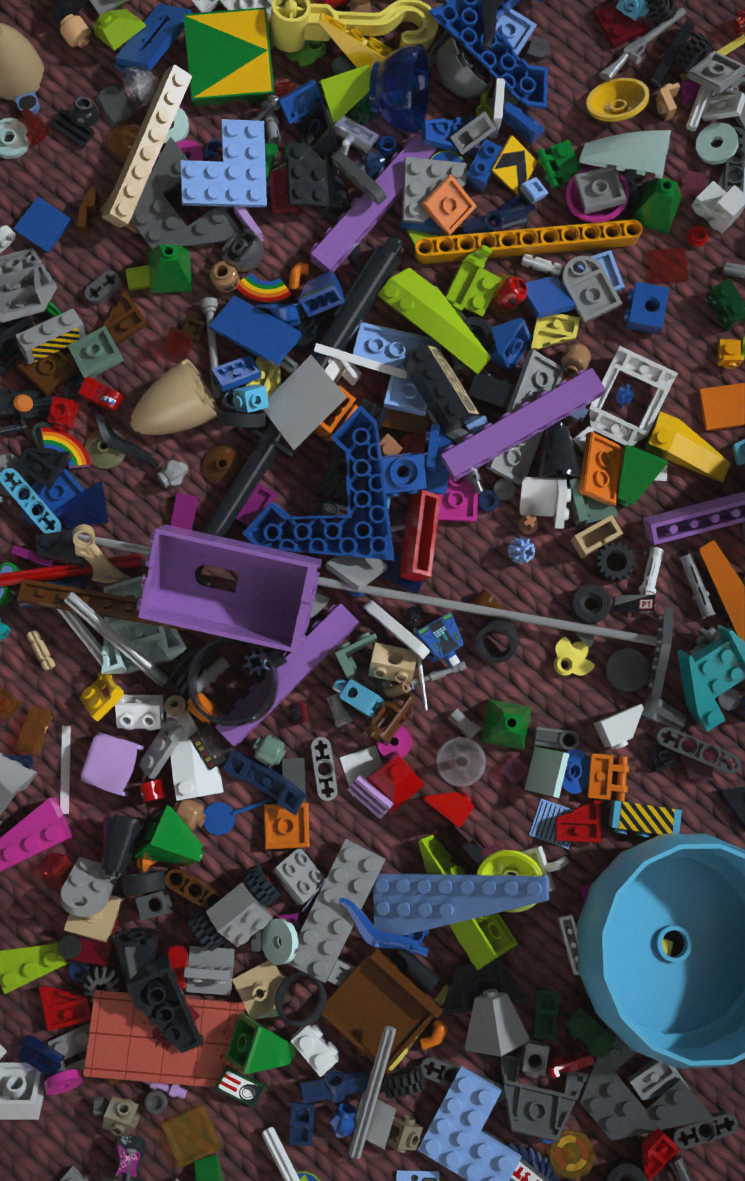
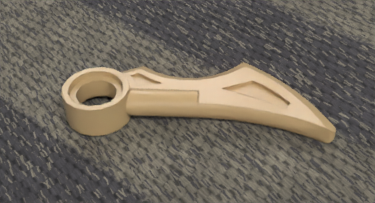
M81 524L74 528L72 537L76 555L85 558L92 565L93 581L116 584L133 579L116 568L95 544V532L91 526ZM88 533L90 537L87 540H80L78 535Z

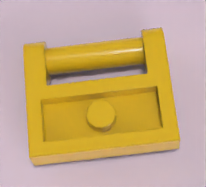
M101 670L98 673V679L91 686L87 687L79 698L91 717L98 722L123 697L124 691L114 683L111 674H102ZM105 686L109 689L108 697L102 690Z

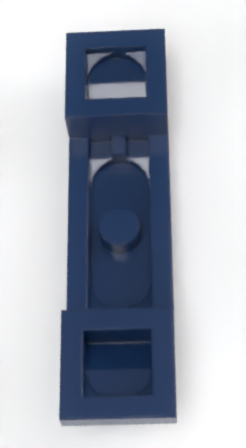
M231 751L223 767L224 771L238 780L244 779L277 800L279 806L294 815H297L307 796L278 772L238 751Z

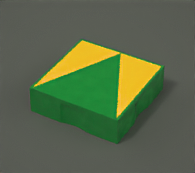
M266 7L183 14L189 74L192 76L190 80L191 98L195 107L221 105L233 101H267L269 95H275Z

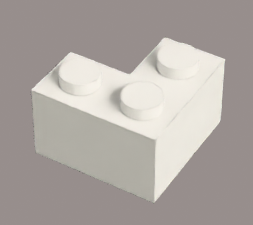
M712 181L696 197L691 207L698 216L706 219L714 230H718L722 234L740 216L745 208V194L735 185L726 192L716 182Z

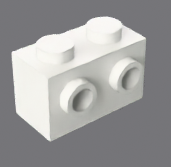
M124 694L115 704L117 728H124L126 730L161 729L164 721L163 695Z
M311 1024L301 1027L293 1034L291 1043L321 1077L338 1062L339 1055L337 1053L339 1051L331 1041H326L323 1037L324 1033L317 1024Z

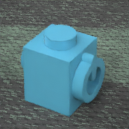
M619 0L615 7L634 21L641 16L644 17L649 11V8L647 9L646 7L648 5L646 0Z
M253 384L233 389V403L236 411L250 413L269 407L266 386Z

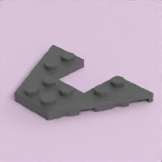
M170 137L145 184L130 222L151 250L160 244H178L181 247H201L212 243L223 244L233 234H242V231L223 206H216L192 224L186 226L165 198V194L181 184V160L189 161L172 137Z
M609 1026L607 1027L617 1039L602 1058L598 1055L596 1056L595 1064L589 1075L580 1103L611 1141L649 1133L658 1127L663 1130L713 1118L680 1078L645 1108L615 1072L637 1052L633 1051Z

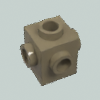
M112 1096L104 1115L102 1128L111 1131L114 1135L128 1137L131 1129H136L140 1115L137 1114L139 1104L134 1103L130 1099Z
M409 1115L394 1117L387 1143L396 1151L403 1153L406 1150H416L423 1127L415 1123V1118Z

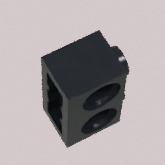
M28 316L3 323L0 322V352L5 358L19 349L16 334L34 327L33 322Z

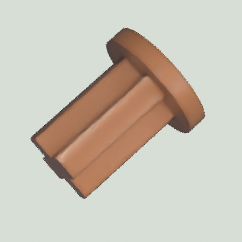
M526 515L520 519L518 527L522 533L529 535L537 530L538 522L535 516Z

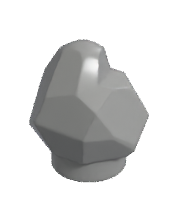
M170 460L163 465L161 471L156 473L164 488L180 486L188 472V466L183 462Z

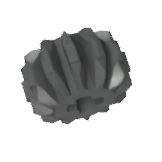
M96 966L93 973H87V980L84 981L83 987L87 988L84 992L85 996H91L90 1003L94 1002L95 990L111 992L122 990L123 985L119 983L122 977L121 975H114L116 972L115 968L107 971L108 967L103 966L101 971Z

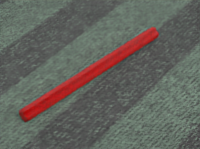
M140 554L107 558L118 569L138 567L142 564ZM84 561L85 568L83 569L78 568V565L70 563L1 573L0 587L22 584L23 579L42 581L93 573V568L89 561Z

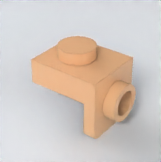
M679 83L664 85L656 97L657 110L660 115L662 114L665 121L672 119L677 109L673 97L679 91Z

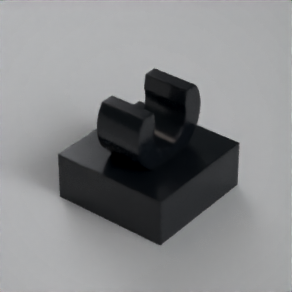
M659 746L648 751L656 772L678 764L672 750Z

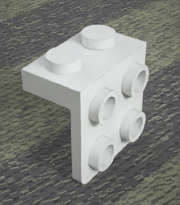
M524 477L521 486L520 514L523 516H554L555 528L564 529V521L569 519V507H566V504L571 501V489H567L566 478Z

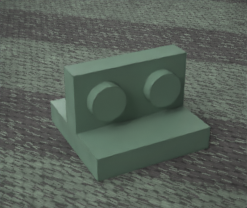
M106 326L68 345L84 378H93L125 361Z

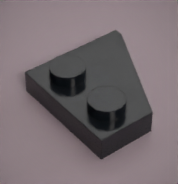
M26 447L15 466L45 487L51 489L73 457V454L68 451L58 452Z
M74 529L35 535L37 553L40 559L54 560L65 565L67 562L78 565V568H85L84 558L76 555L75 544L72 537Z

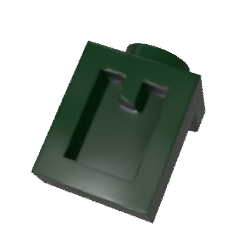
M372 94L358 101L349 111V114L355 122L365 126L368 121L382 116L386 109L376 94Z

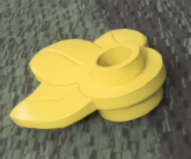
M563 637L555 647L557 655L554 660L555 671L562 676H567L571 673L582 676L592 671L595 665L585 659L589 646L584 645L581 641L571 645L570 641ZM562 661L568 663L567 669L561 667Z

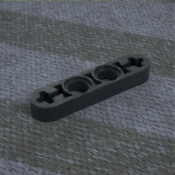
M686 20L648 85L649 87L657 91L659 90L671 70L675 58L678 57L677 54L681 52V48L685 46L696 26L695 23Z

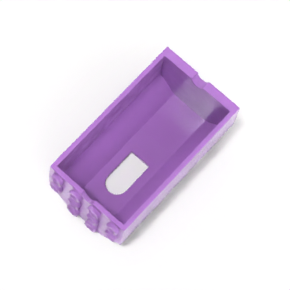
M166 524L152 531L149 544L152 545L151 554H147L145 566L149 567L148 575H144L142 578L141 589L144 590L142 597L138 599L136 608L139 611L138 618L299 654L304 645L305 632L311 618L320 575L317 569H320L322 559ZM201 565H210L239 572L236 591L231 592L201 585L195 578L196 569Z

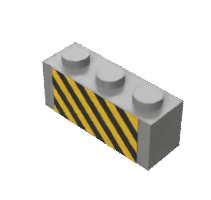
M71 309L16 334L19 349L28 364H32L68 347L69 344L86 335L84 324L75 310Z

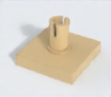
M110 895L105 907L99 913L92 916L81 917L69 913L64 931L108 943L123 899ZM81 902L75 903V905H77V906H83V905H85L84 903H81Z
M266 960L232 979L242 1002L245 1003V1008L250 1018L255 1020L276 1009L275 995L278 987L284 980L277 965ZM288 989L284 995L283 1004L293 999Z

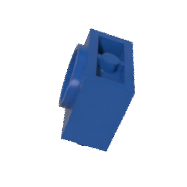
M636 281L633 289L629 288L627 294V301H630L629 308L625 309L623 321H626L625 329L658 335L663 328L670 288ZM645 306L652 307L654 311H647Z
M412 452L381 456L387 497L399 496V492L407 491L408 494L419 493L420 489L427 488L423 453ZM404 465L405 473L398 476V468Z

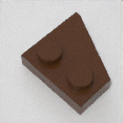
M126 291L122 292L120 301L116 307H113L110 317L103 324V326H106L116 346L149 325Z

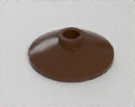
M221 445L214 447L206 454L202 468L205 477L210 483L218 487L232 486L245 462L237 449ZM221 461L227 463L223 468L219 467Z

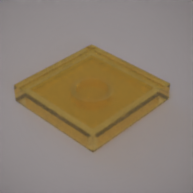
M205 1103L162 1123L179 1168L222 1149L221 1141Z

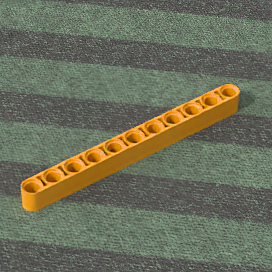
M623 220L422 238L415 244V259L421 264L463 261L484 243L490 244V248L493 249L488 258L632 246L637 243L642 233V225L637 220ZM627 231H633L635 235H630ZM610 232L615 237H609L606 233ZM590 234L594 239H589L585 235ZM565 236H570L573 240L568 241L565 239ZM544 238H550L553 242L548 243ZM523 240H530L532 244H525ZM507 241L510 242L512 245L505 246L503 245V242ZM467 245L470 247V249L464 250L461 248V246ZM447 247L450 250L447 252H443L440 250V248ZM427 249L429 252L423 254L419 250Z

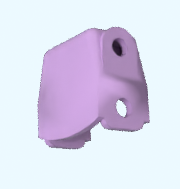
M97 732V735L92 740L81 772V781L118 795L128 796L129 792L124 789L134 769L137 749L144 750L145 746Z

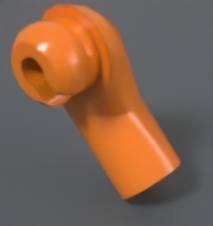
M298 262L290 271L289 289L299 290L301 274H309V264Z
M437 1019L433 1022L434 1030L431 1035L420 1039L423 1050L443 1042L447 1033V1026L442 1019Z

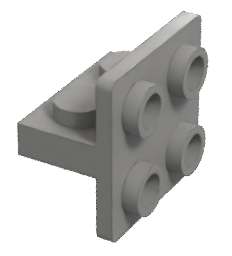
M301 848L296 849L271 871L298 906L311 898L326 879Z
M192 945L189 950L188 965L185 967L184 977H187L186 991L191 993L230 995L232 991L235 949L217 947L214 951H209L205 946Z

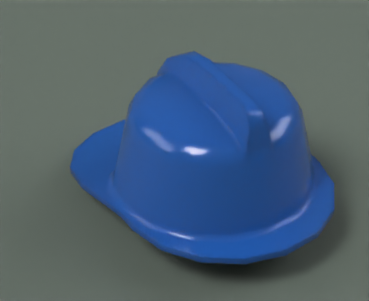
M300 302L255 305L257 308H267L271 316L289 326H296L301 323Z

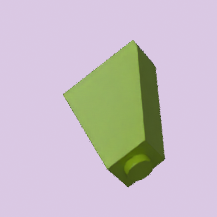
M369 65L317 82L322 98L326 100L333 123L338 122L374 87L373 81H376L373 68H369Z

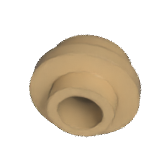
M178 695L169 697L164 703V710L169 716L178 717L186 709L185 700ZM174 703H178L176 707H171Z

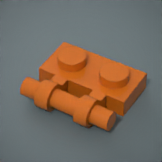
M590 753L587 798L611 800V791H616V800L625 801V792L628 793V786H626V775L629 773V766H627L628 757L619 756V763L616 765L613 764L614 755ZM612 771L618 772L617 785L612 784Z

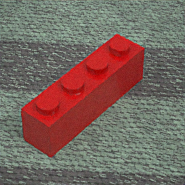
M421 490L419 493L409 497L400 578L419 583L430 578L432 575L440 495Z

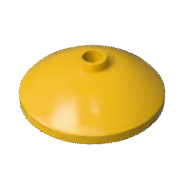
M617 78L606 81L594 88L588 95L586 101L587 110L591 116L604 122H620L630 119L640 113L648 104L649 89L642 81L633 78Z

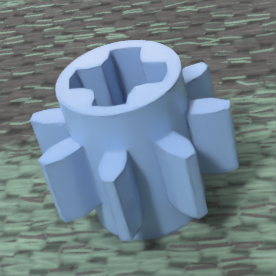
M522 536L520 539L514 538L509 544L508 553L509 557L514 558L513 562L518 564L528 563L534 557V544L529 543V538Z
M252 650L250 657L244 656L248 660V664H245L243 668L251 669L249 675L252 676L254 672H257L261 677V671L269 669L266 666L268 661L266 658H263V653L260 652L258 655ZM260 658L261 667L256 666L254 669L252 661Z

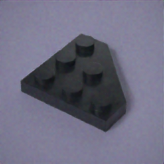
M287 142L285 153L288 206L348 211L350 201L347 185L308 144Z

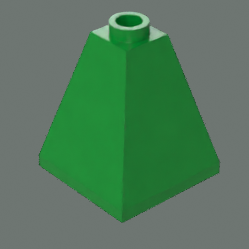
M655 178L643 182L640 189L641 198L634 206L629 220H637L642 226L668 235L682 198L677 182L666 178Z
M160 244L148 252L150 293L192 292L189 250L178 244Z
M630 445L623 446L617 499L619 500L617 503L628 508L631 504L634 505L664 469L668 461Z
M488 699L481 742L524 750L532 707ZM508 719L512 721V727L508 726Z
M166 805L150 818L148 827L134 857L151 861L191 865L194 862H200L204 851L201 850L203 844L176 812Z
M240 1013L225 1058L244 1074H251L290 1065L291 1060L296 1055V1048L286 1039L244 1013Z

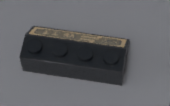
M424 344L407 351L402 365L435 420L440 425L444 435L481 418V414L440 347Z

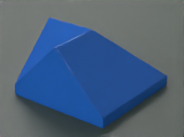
M522 318L492 327L495 341L487 353L490 355L491 361L510 375L532 343L531 335Z

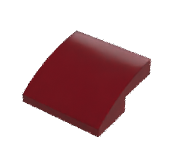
M116 918L108 943L69 933L68 936H76L82 943L81 953L76 958L70 960L108 966L113 947V936L117 933L120 919Z

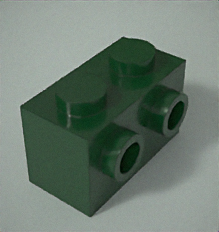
M728 278L711 287L705 298L725 331L727 332L744 323L745 302L731 279Z
M583 1005L579 1007L565 1024L568 1027L567 1032L576 1040L580 1038L586 1044L585 1049L594 1057L598 1055L602 1058L617 1039Z

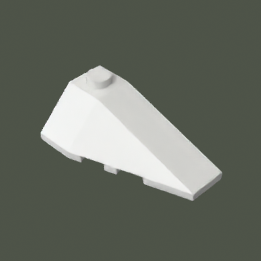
M185 710L182 715L174 717L177 724L184 728V732L170 755L176 801L224 792L219 767L217 766L209 770L195 749L192 740L188 738L197 733L199 729L189 711ZM198 734V737L200 738V740L202 741V743H203L204 746L206 747V744H205L203 738H201L200 735Z

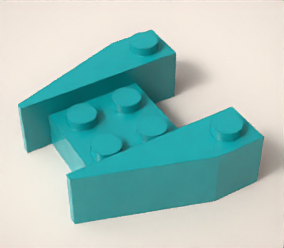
M722 625L717 626L722 637L692 656L682 650L677 651L686 707L695 724L707 732L725 721L714 698L742 680H745V642L731 629Z

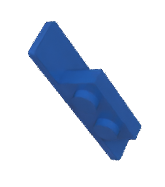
M434 423L431 424V430L426 432L425 443H429L428 451H424V463L427 464V488L425 491L446 495L449 472L441 461V454H443L445 448L452 445L453 439L446 434L444 435L440 430V425Z

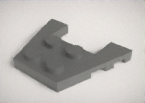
M506 1054L499 1056L510 1131L557 1142L571 1114L570 1112L575 1101L578 1099L582 1086L588 1077V1073L567 1071L565 1074L563 1093L518 1083L521 1058Z

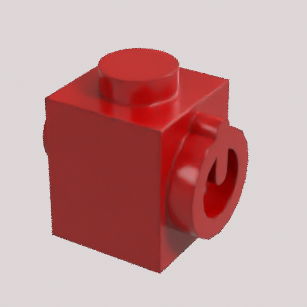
M53 396L47 421L54 429L64 432L66 429L73 430L79 406L74 400Z

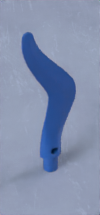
M346 898L339 899V902L352 916L364 940L371 946L400 949L411 954L416 953L423 957L427 956L429 949L419 945L418 941L378 930L357 905Z

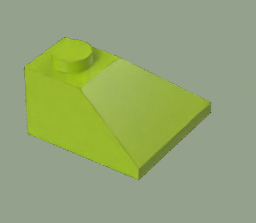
M127 9L109 10L101 14L98 20L93 23L96 37L114 51L146 27L142 20Z

